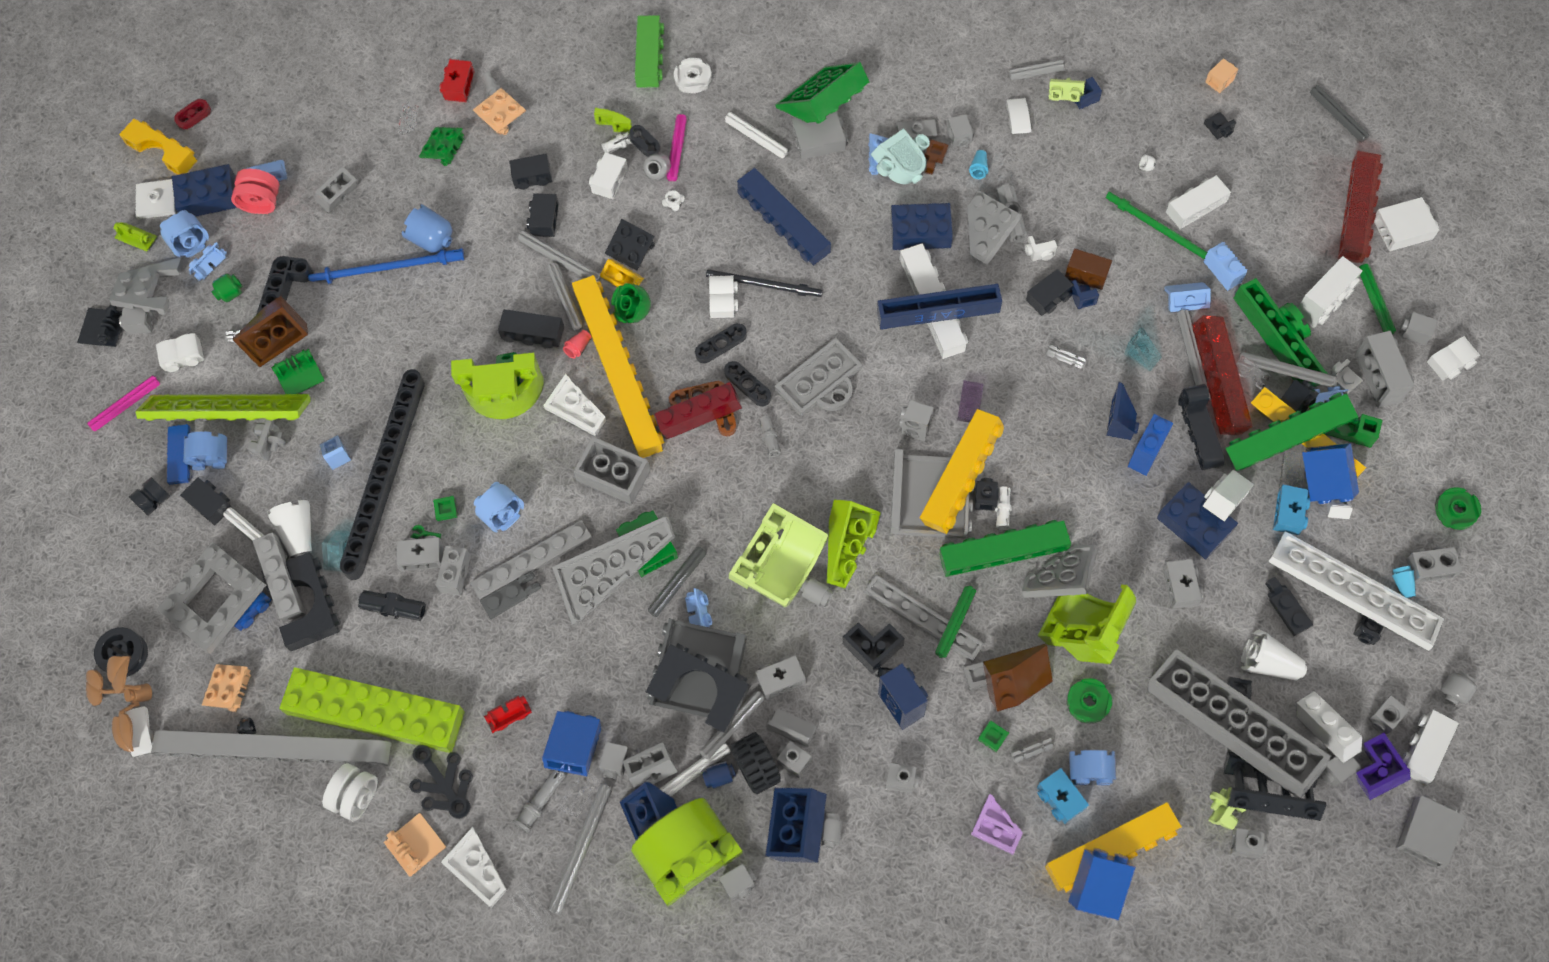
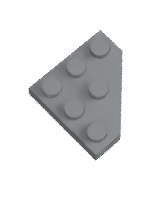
M978 191L967 206L970 255L983 264L988 265L1022 216Z
M1096 545L1073 546L1068 549L1067 555L1060 559L1056 557L1043 565L1044 569L1039 573H1031L1026 576L1022 588L1023 597L1087 594L1097 554Z

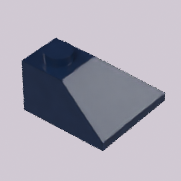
M1118 382L1112 398L1106 436L1131 440L1133 434H1137L1139 429V422H1136L1137 413L1124 384Z
M650 782L643 783L620 801L635 840L658 820L677 808L674 798Z

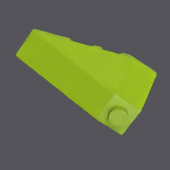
M834 499L829 517L827 583L846 588L857 568L855 563L859 554L864 555L866 548L863 547L868 537L873 538L876 533L881 512L852 501Z

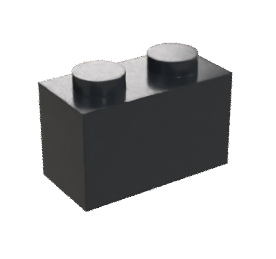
M547 153L509 160L515 189L524 190L530 186H545L553 182Z
M533 193V199L529 201V212L531 213L526 221V227L533 236L555 237L559 208L556 194Z
M1056 269L1027 291L1026 301L1041 316L1045 313L1050 314L1057 308L1058 303L1061 301L1064 303L1070 299L1074 285Z
M197 477L180 496L215 526L224 517V511L232 507L228 503L230 499L222 492L217 494L214 491L216 487L210 481L206 480L203 482Z

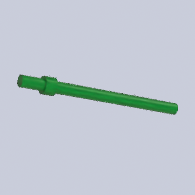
M1108 192L1105 198L1116 204L1118 209L1123 212L1127 211L1202 259H1205L1207 251L1132 206L1127 199H1121L1112 192Z

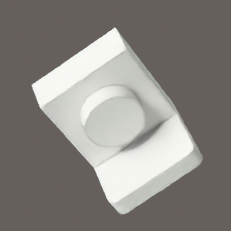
M1348 359L1343 363H1336L1330 370L1332 371L1331 375L1338 378L1336 386H1340L1341 390L1348 389V391L1344 392L1347 395L1363 381L1348 367L1351 362Z

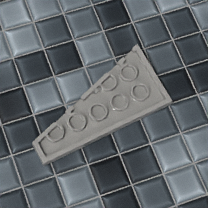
M662 517L552 567L572 626L580 623L675 538L668 517Z

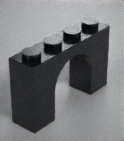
M310 552L286 561L288 573L294 587H309L313 589L315 596L313 607L306 616L279 627L284 645L291 652L340 632L338 625H341L338 614L333 613L332 607L335 606L333 598L330 594L327 595L325 589L328 587L327 580L324 575L321 576L319 571L322 569L321 562L318 557L314 558ZM261 571L266 589L270 592L264 573Z
M677 643L676 647L670 644L645 692L668 703L679 681L685 675L695 671L708 673L716 683L717 698L704 723L727 734L751 685L746 683L748 679L738 673L735 676L728 674V668L716 663L715 667L708 664V658L699 653L696 656L689 654V648Z

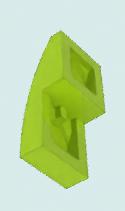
M595 108L594 117L596 124L612 125L614 132L627 133L631 129V120L624 115L607 109Z

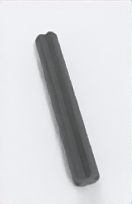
M1319 85L1311 89L1310 94L1359 142L1362 143L1368 139L1369 133Z
M699 546L695 548L650 605L648 612L652 616L658 617L706 556L704 549Z

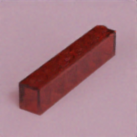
M1357 151L1352 160L1338 259L1343 256L1351 262L1362 264L1365 257L1368 258L1370 255L1371 246H1369V241H1371L1374 233L1371 225L1376 218V213L1373 210L1378 202L1376 191L1379 190L1381 183L1378 175L1381 174L1383 163H1380L1381 155Z
M1203 315L1192 324L1219 433L1221 435H1241L1252 428L1253 425L1224 317Z

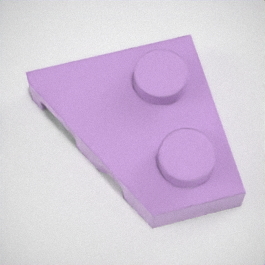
M989 794L971 835L1013 855L1023 832L1011 821L1010 816L999 806L993 795Z

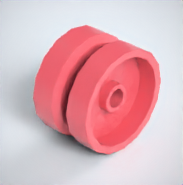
M250 168L238 171L231 197L232 203L237 208L249 213L269 214L273 212L280 187L279 181L275 176L259 169Z

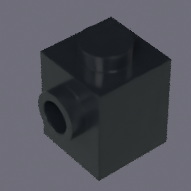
M1295 379L1281 400L1294 411L1304 413L1309 406L1315 404L1319 393L1314 390L1315 386L1309 381Z

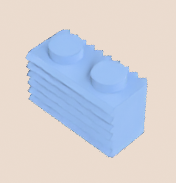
M1222 242L1208 250L1203 262L1228 291L1242 283L1247 269H1245V266H1242L1243 263H1240V260H1237L1238 257L1232 254L1233 251L1227 248L1228 245Z

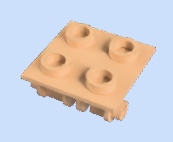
M502 88L473 109L493 130L503 135H506L509 131L507 125L526 111Z
M216 664L202 705L228 708L232 712H236L237 708L240 709L243 698L238 695H245L240 689H247L245 686H247L251 677L250 670L247 669L248 667Z
M421 813L416 815L397 832L394 830L387 834L388 839L384 841V844L409 877L414 875L446 848L445 844Z

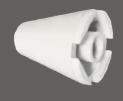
M298 500V505L287 502L271 508L270 512L267 511L272 525L291 558L312 552L310 503L307 500Z
M1257 630L1253 633L1256 637L1253 640L1248 639L1241 657V662L1244 663V666H1241V668L1246 672L1290 680H1298L1305 676L1307 671L1305 661L1265 631Z

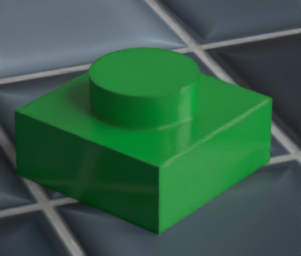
M454 496L433 500L437 522L458 518Z
M990 720L978 741L997 753L1009 732Z

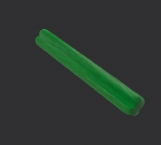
M1362 264L1359 266L1362 270L1360 277L1382 331H1391L1393 335L1396 332V328L1369 264Z
M965 586L935 650V654L939 658H946L976 594V589L973 586Z

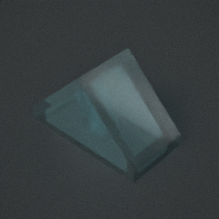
M1140 328L1131 338L1124 355L1148 371H1151L1162 357L1144 328Z
M332 530L322 542L324 570L342 572L340 570V562L350 532Z

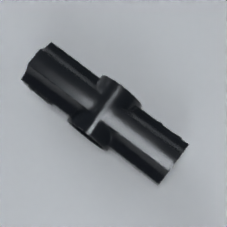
M363 590L358 599V607L360 609L378 612L385 617H388V615L395 616L394 619L402 617L421 621L426 611L425 602L407 599L393 592L382 594Z

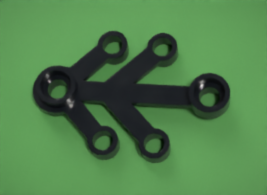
M425 745L417 746L413 750L414 760L419 764H424L437 784L414 779L410 782V790L413 793L430 792L444 794L449 800L437 801L432 797H425L421 803L423 809L426 811L433 809L445 810L455 819L466 817L471 809L466 795L468 785L473 779V774L467 769L462 770L459 773L460 785L457 795L452 790L456 767L461 762L460 755L456 752L448 754L446 758L448 764L444 778L431 759V750ZM422 752H427L425 759H420ZM452 756H457L455 763L450 762ZM464 773H469L470 777L468 780H462ZM417 782L420 783V788L414 790L413 785ZM432 800V806L429 808L425 807L426 801ZM463 804L462 811L457 812L456 806Z

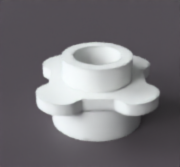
M668 191L665 199L662 201V205L677 211L680 209L679 206L681 202H684L685 198L677 191Z

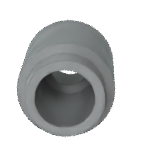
M814 578L806 579L800 589L803 592L802 597L818 606L822 605L824 607L828 605L834 593L830 590V587Z
M824 813L821 847L835 848V845L840 844L842 827L840 815Z

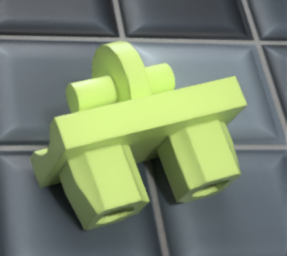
M1066 78V80L1050 79L1049 99L1078 102L1080 97L1084 95L1085 81L1071 80V78Z
M1231 787L1228 790L1222 789L1220 793L1211 792L1209 795L1210 799L1214 801L1210 806L1214 811L1208 820L1226 829H1234L1238 823V819L1232 815L1235 809L1238 812L1246 811V809L1227 807Z

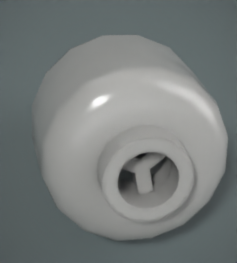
M654 153L646 158L643 166L644 172L651 179H661L670 171L671 162L666 155Z
M1461 671L1451 673L1441 688L1442 692L1446 695L1444 699L1456 706L1458 703L1468 704L1477 690V686L1474 683L1475 679Z

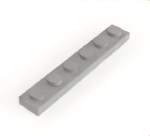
M580 520L470 583L481 600L510 582L518 580L522 575L534 572L590 541L592 536L583 521Z

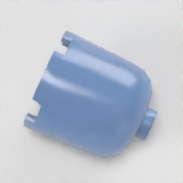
M420 204V209L418 210L414 208L404 222L407 228L405 231H402V237L426 251L437 253L449 247L452 242V226L450 222L423 204Z

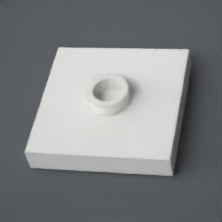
M172 179L136 184V218L138 220L176 214Z

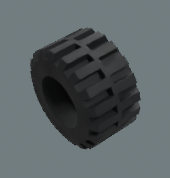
M753 732L731 744V752L753 793L757 795L781 782V776L775 761L758 733Z

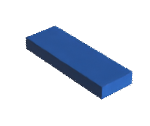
M188 424L168 427L167 483L169 485L190 482V465L183 462L184 436L188 437L190 433V426Z

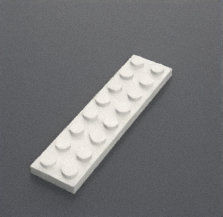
M1285 531L1269 560L1271 564L1414 642L1418 646L1428 651L1431 650L1444 618Z

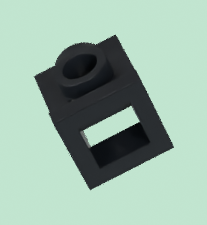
M982 478L981 481L976 482L975 510L995 511L998 505V482H993L992 478Z

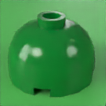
M625 283L623 286H618L611 300V305L614 306L615 310L613 314L622 323L640 322L650 311L651 299L649 294L643 287L636 284Z

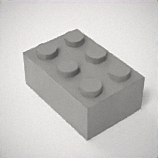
M1391 331L1367 336L1355 355L1377 407L1402 402L1414 386V379L1408 372L1406 360L1398 349L1396 338L1393 337Z
M592 437L573 472L578 482L632 505L650 472L648 460Z

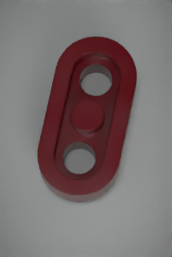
M197 99L178 111L174 116V121L180 129H190L210 114L211 108L206 100Z

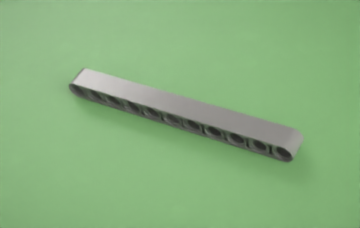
M157 730L154 734L151 754L157 756L168 754V756L174 757L189 755V757L195 758L211 756V758L217 759L232 757V759L238 760L254 758V760L260 761L275 759V761L282 762L297 760V762L303 763L319 761V763L325 764L340 762V764L349 763L351 765L362 763V765L377 766V764L388 766L391 743L382 740Z

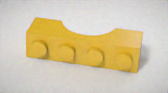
M133 119L119 134L126 145L138 152L149 148L163 149L162 161L170 171L177 175L187 173L197 162L194 157L195 153L189 147H182L175 139L167 138L158 129L156 131L153 130L144 121L139 122Z

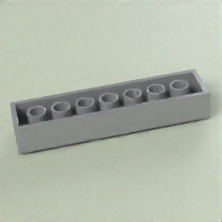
M1177 649L1149 680L1148 691L1298 798L1304 796L1328 765L1331 757L1329 754Z

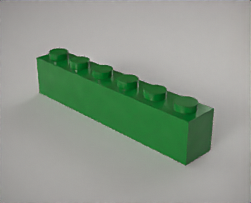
M1257 278L1239 286L1233 299L1280 362L1328 374ZM1291 376V378H1292L1293 380L1296 379V380H1299V381H1304L1303 379H1299V378H1295V377H1292V376ZM1310 382V383H1312L1315 387H1317V386L1320 385V384H1317V383H1314V382Z
M1341 392L1329 397L1330 401L1321 404V402H1317L1309 406V411L1301 414L1300 411L1289 415V420L1281 423L1280 420H1277L1268 425L1269 429L1262 432L1260 429H1257L1248 434L1249 438L1242 441L1240 438L1229 442V447H1226V450L1236 471L1239 472L1358 419V415L1348 395H1342Z
M1051 520L1046 522L1045 525L1037 526L1032 524L1022 530L1009 529L999 535L991 533L980 539L968 538L962 543L955 544L954 542H949L940 547L939 557L944 575L949 577L1068 551L1071 541L1064 520L1059 522Z

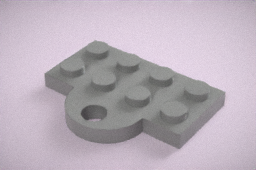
M835 338L777 383L775 390L801 417L816 405L827 411H837L847 406L852 398V383L849 379L859 372L863 365ZM836 394H841L844 396V400L838 402L833 397Z

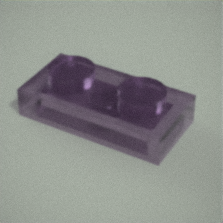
M963 381L957 421L970 422L976 410H980L983 383Z

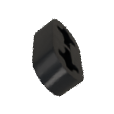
M634 125L628 132V139L646 157L660 151L659 142L643 126ZM639 131L641 133L640 137L635 138L633 136L634 132ZM654 145L653 150H647L649 146Z

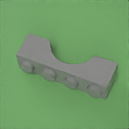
M270 533L252 540L279 619L288 622L306 615L301 597L288 573L286 554L280 537Z

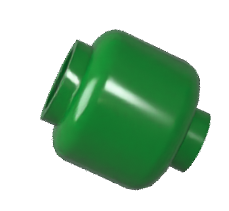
M225 273L212 282L214 290L211 292L218 301L222 299L228 303L242 294L241 288L243 285L234 274Z

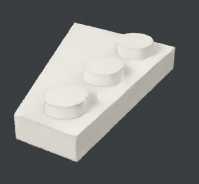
M566 374L543 405L547 411L594 436L598 434L606 422V417L588 400Z
M472 827L441 863L492 908L507 889L475 829Z

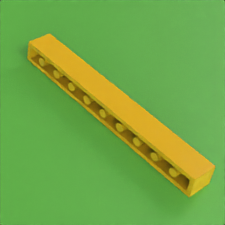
M594 275L573 282L572 287L638 456L645 458L663 451L661 444H664V439L661 432L657 433L655 427L658 426L654 415H649L648 409H651L647 397L643 398L641 392H644L640 380L636 381L634 377L637 375L633 363L629 364L628 362L630 358L627 347H622L621 342L624 340L620 330L616 331L614 327L617 325L614 314H609L608 312L610 305L607 297H602L601 293L604 290L601 282H596Z

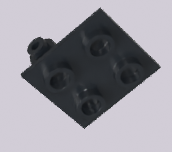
M621 219L604 254L637 271L648 249L654 248L655 242H653L655 236Z
M109 305L106 309L88 308L77 343L116 347L122 329L119 323L122 311H118L117 307Z

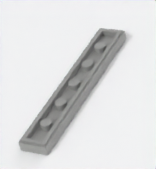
M875 574L864 590V593L940 641L949 620ZM960 628L951 649L973 662L985 643Z

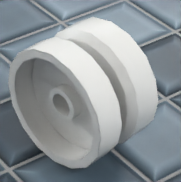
M349 763L343 764L335 772L327 785L322 801L323 807L333 813L340 812L342 817L352 822L358 820L366 811L376 792L377 777L366 771L360 773L359 768Z

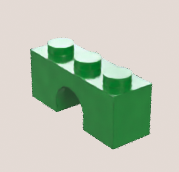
M1361 414L1358 419L1324 434L1371 448L1379 438L1383 420Z

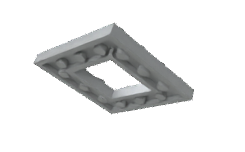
M211 542L157 609L202 649L211 654L265 588L266 584L221 547ZM216 572L232 585L235 590L209 622H207L188 605Z

